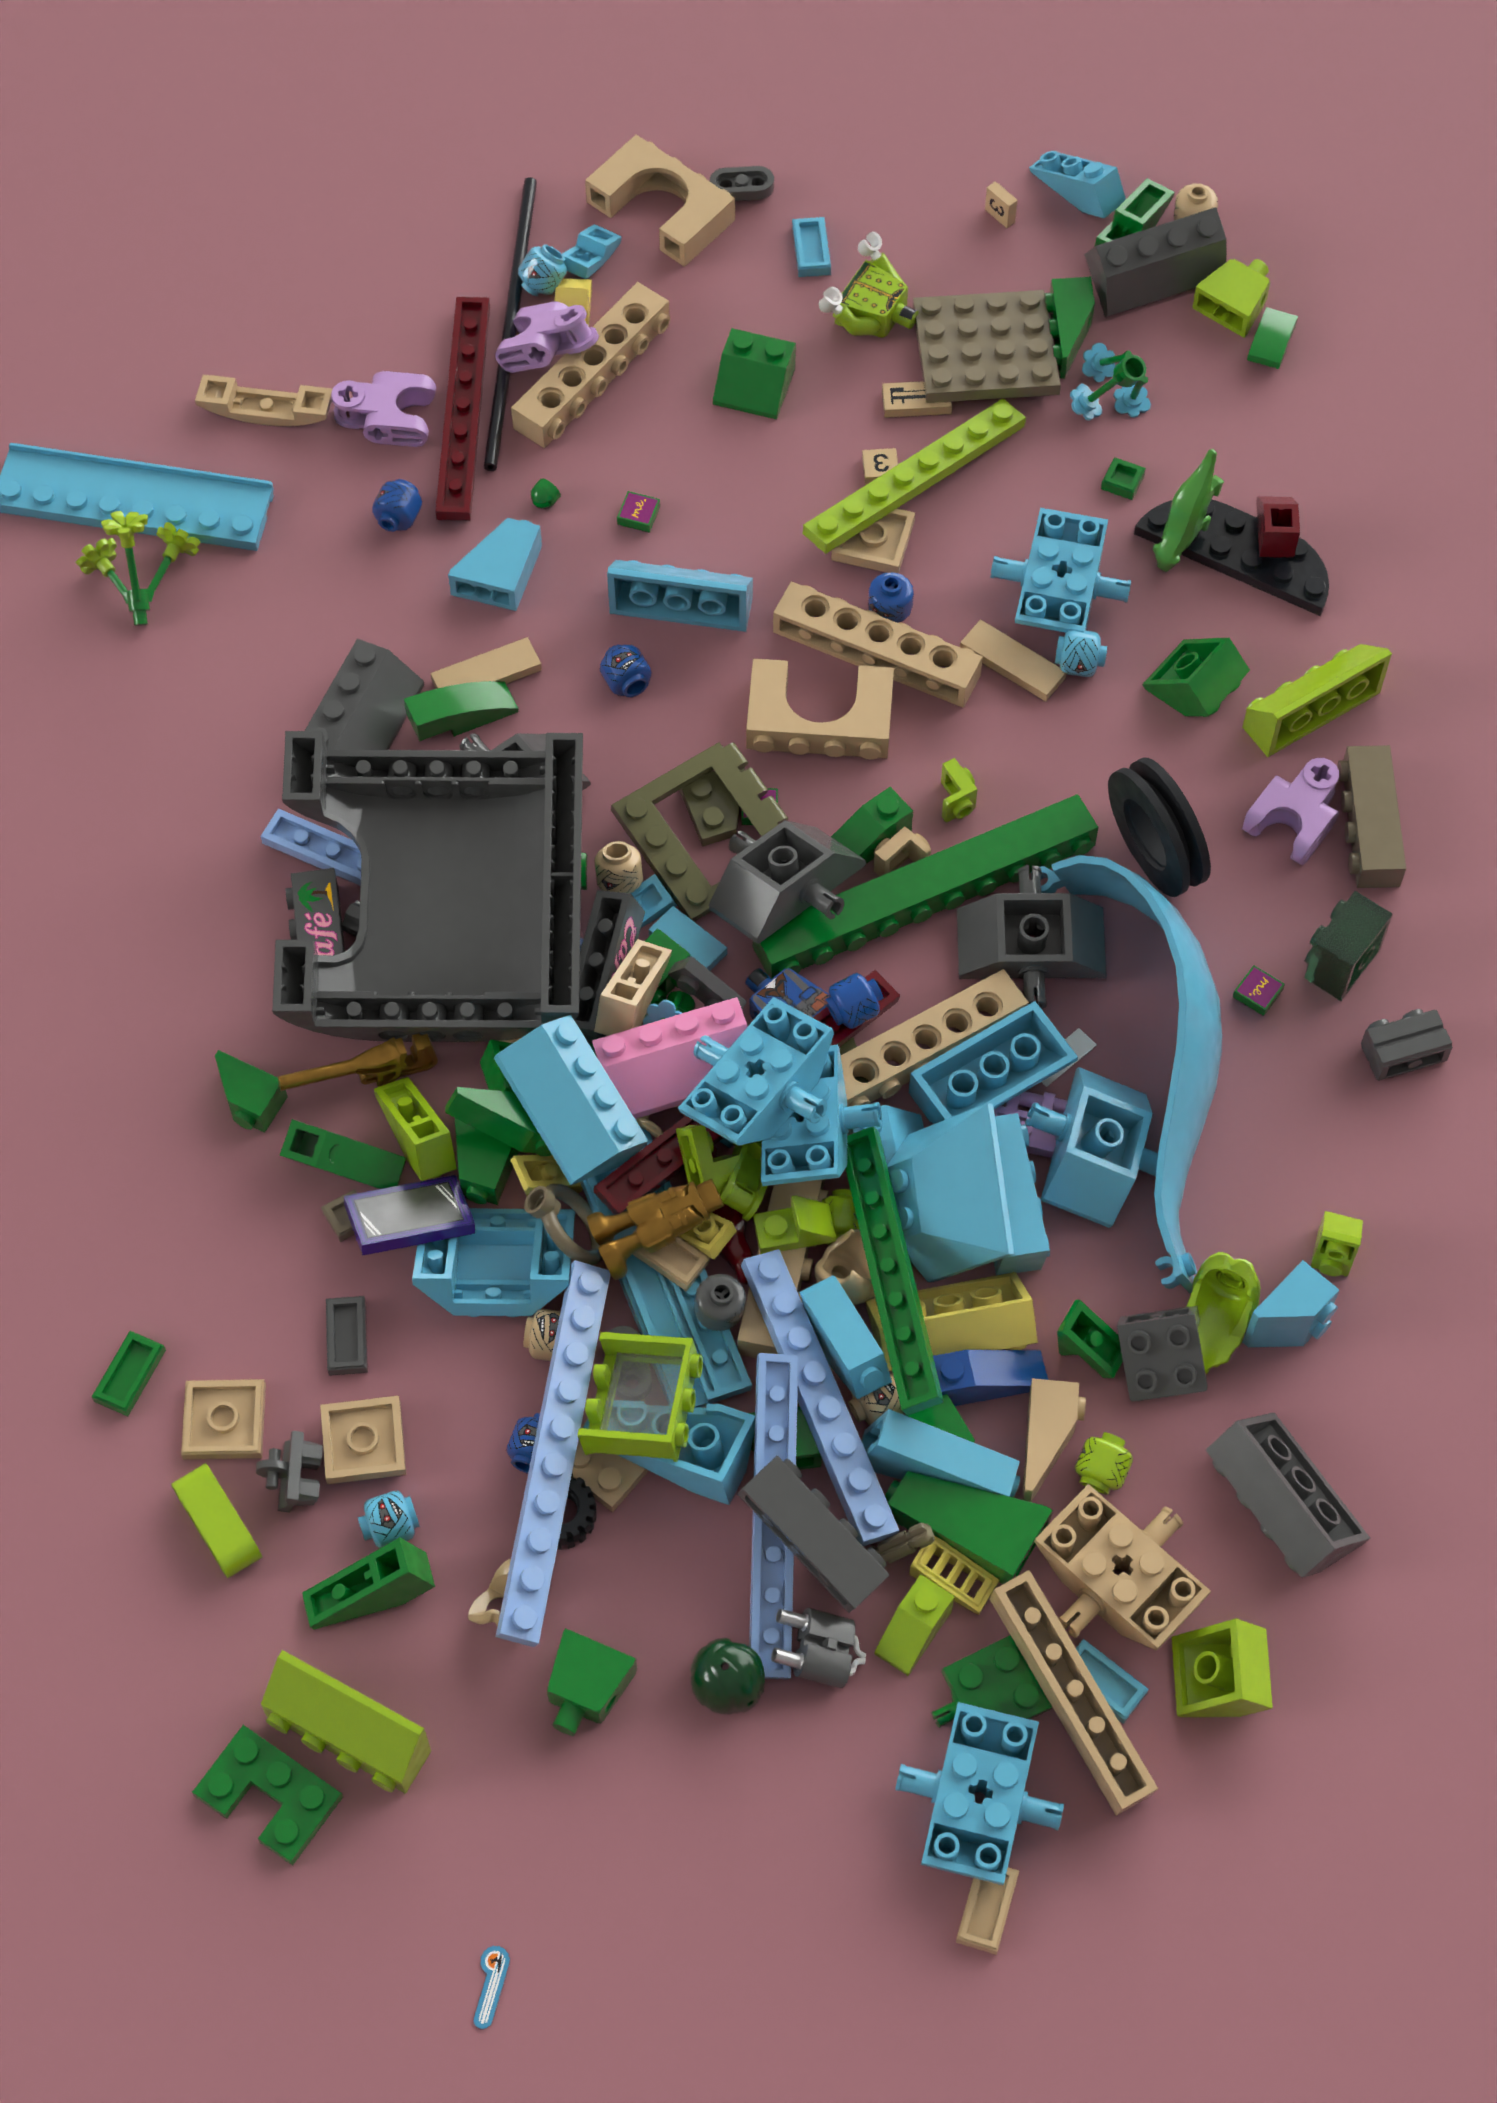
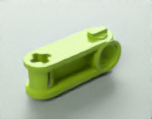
M762 1141L740 1146L733 1143L735 1147L732 1155H740V1158L720 1193L722 1202L741 1213L742 1219L745 1221H749L753 1217L767 1189V1186H763L761 1183Z

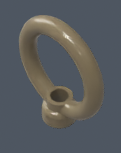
M550 1184L546 1187L538 1186L528 1194L524 1204L525 1211L533 1217L542 1220L550 1238L566 1256L573 1261L576 1260L590 1265H595L603 1259L598 1249L600 1245L594 1239L587 1222V1216L592 1214L591 1208L581 1195L563 1184ZM556 1199L568 1204L578 1214L590 1236V1250L578 1246L564 1231L557 1218L561 1204Z

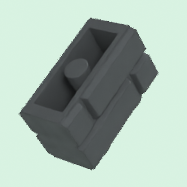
M1415 1009L1406 1013L1402 1019L1389 1022L1387 1019L1375 1021L1365 1030L1361 1042L1363 1052L1370 1062L1372 1072L1378 1081L1448 1060L1453 1048L1452 1041L1443 1027L1438 1011L1435 1009L1428 1012H1423L1422 1009Z

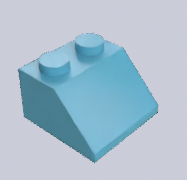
M1302 1260L1253 1311L1242 1343L1248 1348L1304 1346L1312 1336L1318 1340L1332 1324L1329 1319L1338 1308L1334 1303L1339 1289Z

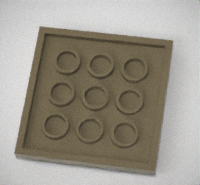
M1034 290L913 298V309L919 311L915 327L926 403L1060 395L1061 384L1056 357H1054L1052 345L1054 343L1052 334H1050V324L1048 323L1049 314L1046 311L1045 291Z

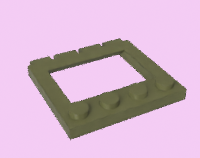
M720 742L716 743L611 805L612 813L667 889L679 909L694 922L712 912L709 910V903L719 882L713 886L709 884L654 805L714 770L761 837L784 820H788V817L773 796L760 800L761 797L767 794L768 789L754 769L748 768L740 772L741 769L748 765V761L734 742L725 747Z

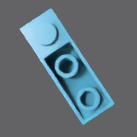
M1057 151L1044 153L1040 160L1029 167L1031 173L1082 213L1105 218L1126 200L1117 167Z

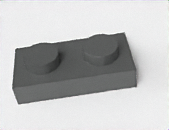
M692 956L675 962L668 973L683 992L694 995L705 1004L704 1007L735 997L738 998L741 1009L747 1003L744 998Z

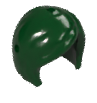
M718 1638L701 1648L692 1661L690 1669L692 1691L700 1704L706 1706L712 1712L726 1715L746 1712L754 1707L761 1698L765 1685V1672L759 1655L751 1647L732 1642L728 1638ZM723 1665H729L727 1670H722Z

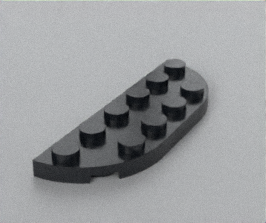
M1172 500L1162 503L1147 512L1136 524L1134 534L1159 544L1162 540ZM1211 500L1205 517L1211 516L1208 530H1200L1190 546L1181 555L1321 616L1328 597L1329 578L1321 557L1311 545L1299 537L1294 557H1259L1257 517L1225 503Z

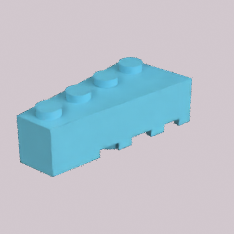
M1018 1113L995 1116L1014 1255L994 1261L996 1275H1002L1012 1272L1020 1273L1041 1270L1046 1258L1050 1256V1248L1043 1224L1042 1204L1040 1198L1037 1197L1034 1184L1036 1183L1035 1166L1033 1161H1029L1026 1147H1029L1028 1129L1026 1124H1020Z

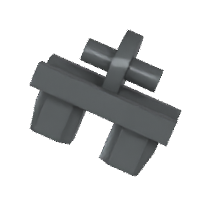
M292 1430L290 1440L285 1441L283 1444L282 1461L280 1460L281 1450L272 1448L269 1449L268 1459L261 1460L256 1464V1474L267 1478L266 1489H278V1479H280L278 1511L290 1512L294 1505H314L319 1498V1481L300 1478L301 1468L318 1470L322 1461L323 1445L303 1441L304 1432Z

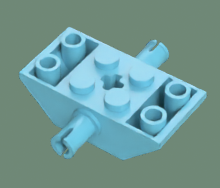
M1040 507L1029 559H1025V562L994 556L990 578L1021 582L1022 591L1015 617L1016 624L1065 633L1069 630L1085 632L1093 599L1096 600L1097 596L1127 603L1131 580L1126 581L1104 577L1099 572L1108 526L1107 519Z
M773 997L730 1048L716 1042L707 1035L700 1038L702 1042L707 1044L706 1046L697 1041L694 1047V1056L712 1065L713 1068L678 1107L679 1112L738 1146L772 1138L793 1112L805 1117L812 1123L819 1122L820 1118L814 1115V1113L823 1117L827 1110V1102L815 1097L810 1092L820 1080L834 1035L833 1029Z
M830 1045L820 1080L810 1092L815 1097L827 1102L825 1115L821 1117L819 1114L814 1113V1115L820 1118V1121L812 1123L805 1117L793 1112L772 1138L762 1140L761 1183L763 1186L839 1178L847 1167V1133L849 1129L882 1126V1121L880 1120L882 1119L879 1102L847 1107L844 1075L838 1045Z
M1078 1067L1074 1074L1064 1115L1043 1107L1036 1102L1033 1103L1027 1114V1117H1030V1119L1027 1118L1025 1124L1054 1135L1056 1140L1041 1201L1110 1228L1113 1226L1136 1180L1138 1170L1156 1176L1158 1153L1144 1147L1153 1114L1146 1094Z
M958 1702L943 1770L933 1773L901 1764L895 1790L932 1798L931 1803H935L921 1865L1004 1885L1017 1824L1021 1825L1022 1821L1059 1831L1064 1804L1027 1796L1028 1791H1024L1039 1725L1038 1721ZM980 1792L985 1794L987 1798H984L982 1804L974 1802L975 1795L973 1794Z

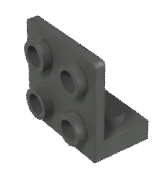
M1198 1305L1120 1317L1117 1330L1131 1401L1204 1392L1207 1390L1208 1383L1198 1332L1200 1323Z

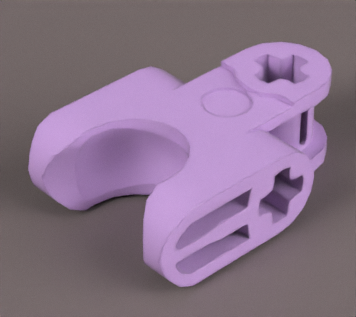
M549 302L523 307L518 311L513 320L520 334L504 339L500 343L495 357L499 365L511 373L548 366L555 355L574 354L589 349L597 342L599 335L595 328L587 325L585 321L587 313L582 305L568 307L561 302Z
M390 371L376 373L373 376L372 383L351 380L342 381L334 386L331 392L332 402L335 405L334 418L342 427L351 429L362 428L364 437L373 443L420 447L427 441L428 427L421 417L405 414L402 410L411 406L429 405L434 399L436 385L429 376L423 374ZM349 391L352 392V398H350ZM346 411H349V414H350V417H349V418L347 417Z
M1315 758L1305 765L1292 783L1279 776H1275L1247 812L1242 830L1252 836H1258L1267 826L1275 823L1290 826L1297 833L1290 858L1300 865H1304L1330 832L1338 818L1339 812L1328 806L1332 801L1335 786L1339 779L1337 766L1326 758Z

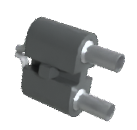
M806 1608L802 1614L785 1609L778 1610L776 1615L777 1623L798 1628L797 1641L800 1642V1648L795 1653L774 1648L771 1654V1661L793 1667L796 1677L843 1688L849 1676L856 1672L857 1666L865 1664L866 1653L862 1652L859 1648V1640L855 1635L854 1620L812 1608ZM851 1646H853L855 1654L860 1657L853 1662L852 1655L848 1654Z

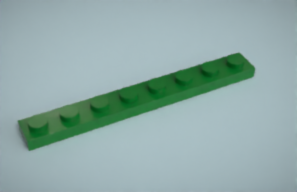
M873 1126L847 1136V1167L845 1169L901 1410L908 1416L941 1404L944 1400L880 1134Z

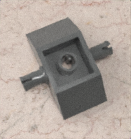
M784 820L756 841L744 831H738L737 834L742 839L734 834L729 841V850L737 855L731 858L709 903V910L759 944L811 905L825 914L827 918L834 919L835 914L839 915L842 912L844 900L830 891L866 866L865 859L814 826Z
M1032 865L1030 880L1029 866H1023L1018 869L1020 893H998L957 908L959 979H986L1004 969L1011 979H1023V995L1029 1004L1034 1001L1035 996L1036 1003L1041 1009H1044L1047 1006L1045 978H1106L1103 907L1071 893H1042L1041 868Z

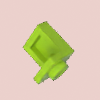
M956 758L943 763L941 784L950 796L943 800L942 818L945 822H949L955 818L961 819L966 817L976 808L978 789L975 786L974 778L969 769L966 767L962 768Z

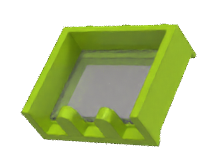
M601 1332L599 1339L605 1357L603 1364L594 1365L593 1378L597 1386L595 1399L587 1398L585 1412L590 1424L588 1429L579 1428L577 1434L584 1454L603 1453L666 1458L678 1462L681 1447L685 1448L688 1443L689 1428L686 1423L688 1412L692 1413L694 1411L696 1403V1392L693 1389L695 1378L701 1377L703 1369V1357L701 1354H697L693 1338Z

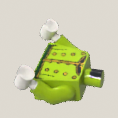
M870 232L866 235L867 241L863 239L859 242L858 251L863 256H871L872 260L864 261L842 293L835 287H829L823 292L824 297L819 301V309L824 313L833 311L835 324L844 327L853 336L873 335L883 338L889 334L896 323L912 329L916 323L919 311L907 306L908 287L896 272L885 253L878 251L882 246L880 235L876 232Z

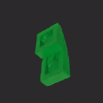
M1266 307L1247 360L1279 369L1295 329L1298 316Z

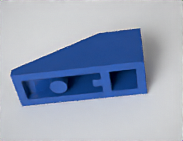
M962 1350L933 1356L942 1396L948 1394L954 1406L1029 1393L1032 1378L1048 1380L1041 1350Z

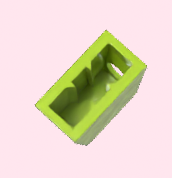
M1236 259L1228 260L1196 286L1192 308L1245 338L1267 300L1270 280L1266 277L1269 272L1268 266L1259 259L1253 260L1249 266Z

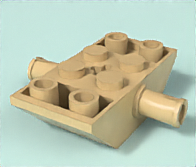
M1088 1484L1035 1538V1544L1060 1581L1079 1597L1058 1618L1064 1629L1068 1626L1071 1628L1068 1631L1069 1635L1076 1638L1098 1614L1122 1636L1158 1650L1207 1598L1211 1591L1161 1548L1173 1533L1183 1525V1521L1177 1513L1171 1518L1169 1515L1173 1510L1169 1507H1163L1161 1512L1142 1530ZM1114 1569H1121L1126 1573L1122 1572L1116 1575Z

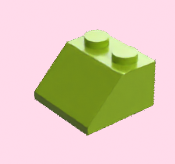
M1236 1618L1172 1636L1177 1716L1182 1718L1242 1717L1273 1709L1266 1628Z

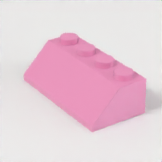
M735 997L592 1040L598 1060L630 1112L637 1119L680 1106L713 1068L712 1065L694 1056L693 1052L697 1041L705 1046L707 1045L700 1040L702 1036L707 1035L716 1042L730 1048L748 1025L738 998Z

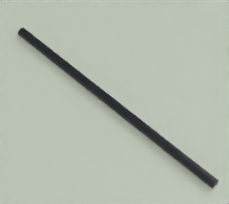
M532 177L524 180L502 341L516 336V327L513 320L520 308L521 284L523 283L518 275V268L528 251L537 180ZM499 363L484 460V469L487 471H495L497 469L510 372L504 370Z

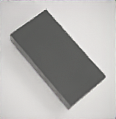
M365 1296L326 1299L327 1371L329 1376L368 1373Z

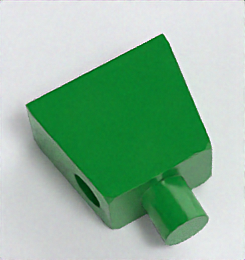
M565 1628L547 1688L549 1702L560 1707L552 1726L564 1734L574 1736L583 1717L601 1724L637 1672L636 1658Z

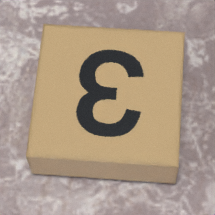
M994 182L987 187L985 210L1008 228L1015 223L1017 199L1001 185Z
M896 448L862 450L865 485L898 465Z

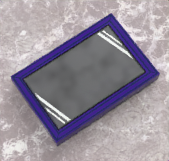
M456 1175L344 1196V1206L362 1256L475 1234V1222Z

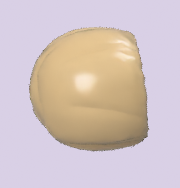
M850 1229L838 1237L837 1241L832 1242L826 1248L823 1257L815 1265L817 1283L834 1275L854 1306L875 1297L861 1233L858 1229Z

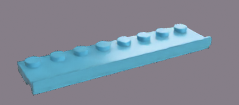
M10 443L9 451L0 474V513L102 528L101 522L103 520H112V512L122 511L124 517L129 512H138L139 515H148V523L144 526V531L139 534L157 536L158 527H164L165 522H169L175 526L176 532L178 529H182L189 534L188 537H196L201 543L257 551L267 521L268 507L274 498L273 483L266 480Z
M640 1126L646 1138L648 1139V1142L643 1146L644 1148L648 1144H650L653 1141V1139L651 1137V1134ZM617 1168L580 1182L592 1213L601 1212L606 1216L614 1215L596 1196L594 1186ZM670 1181L666 1182L654 1193L658 1194L668 1190L669 1187H672ZM637 1226L621 1231L615 1235L613 1240L631 1235ZM631 1255L626 1262L627 1274L619 1279L640 1335L693 1338L697 1354H701L703 1357L701 1377L695 1378L693 1386L696 1392L695 1407H703L707 1404L750 1391L752 1383L730 1329L724 1331L710 1330L704 1327L696 1318L694 1312L696 1290L700 1283L708 1277L706 1270L704 1269L686 1292L646 1263ZM652 1364L670 1407V1403L674 1402L681 1366Z

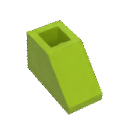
M1325 1211L1319 1226L1310 1266L1319 1269L1320 1272L1328 1276L1343 1275L1348 1277L1361 1244L1363 1220Z

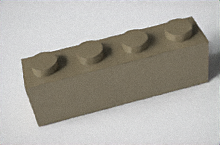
M1390 745L1347 746L1344 759L1338 761L1337 768L1339 770L1338 781L1344 782L1345 791H1342L1341 809L1342 812L1348 813L1349 821L1345 823V841L1352 845V853L1349 854L1348 861L1349 873L1355 874L1357 888L1400 887L1406 872V862Z

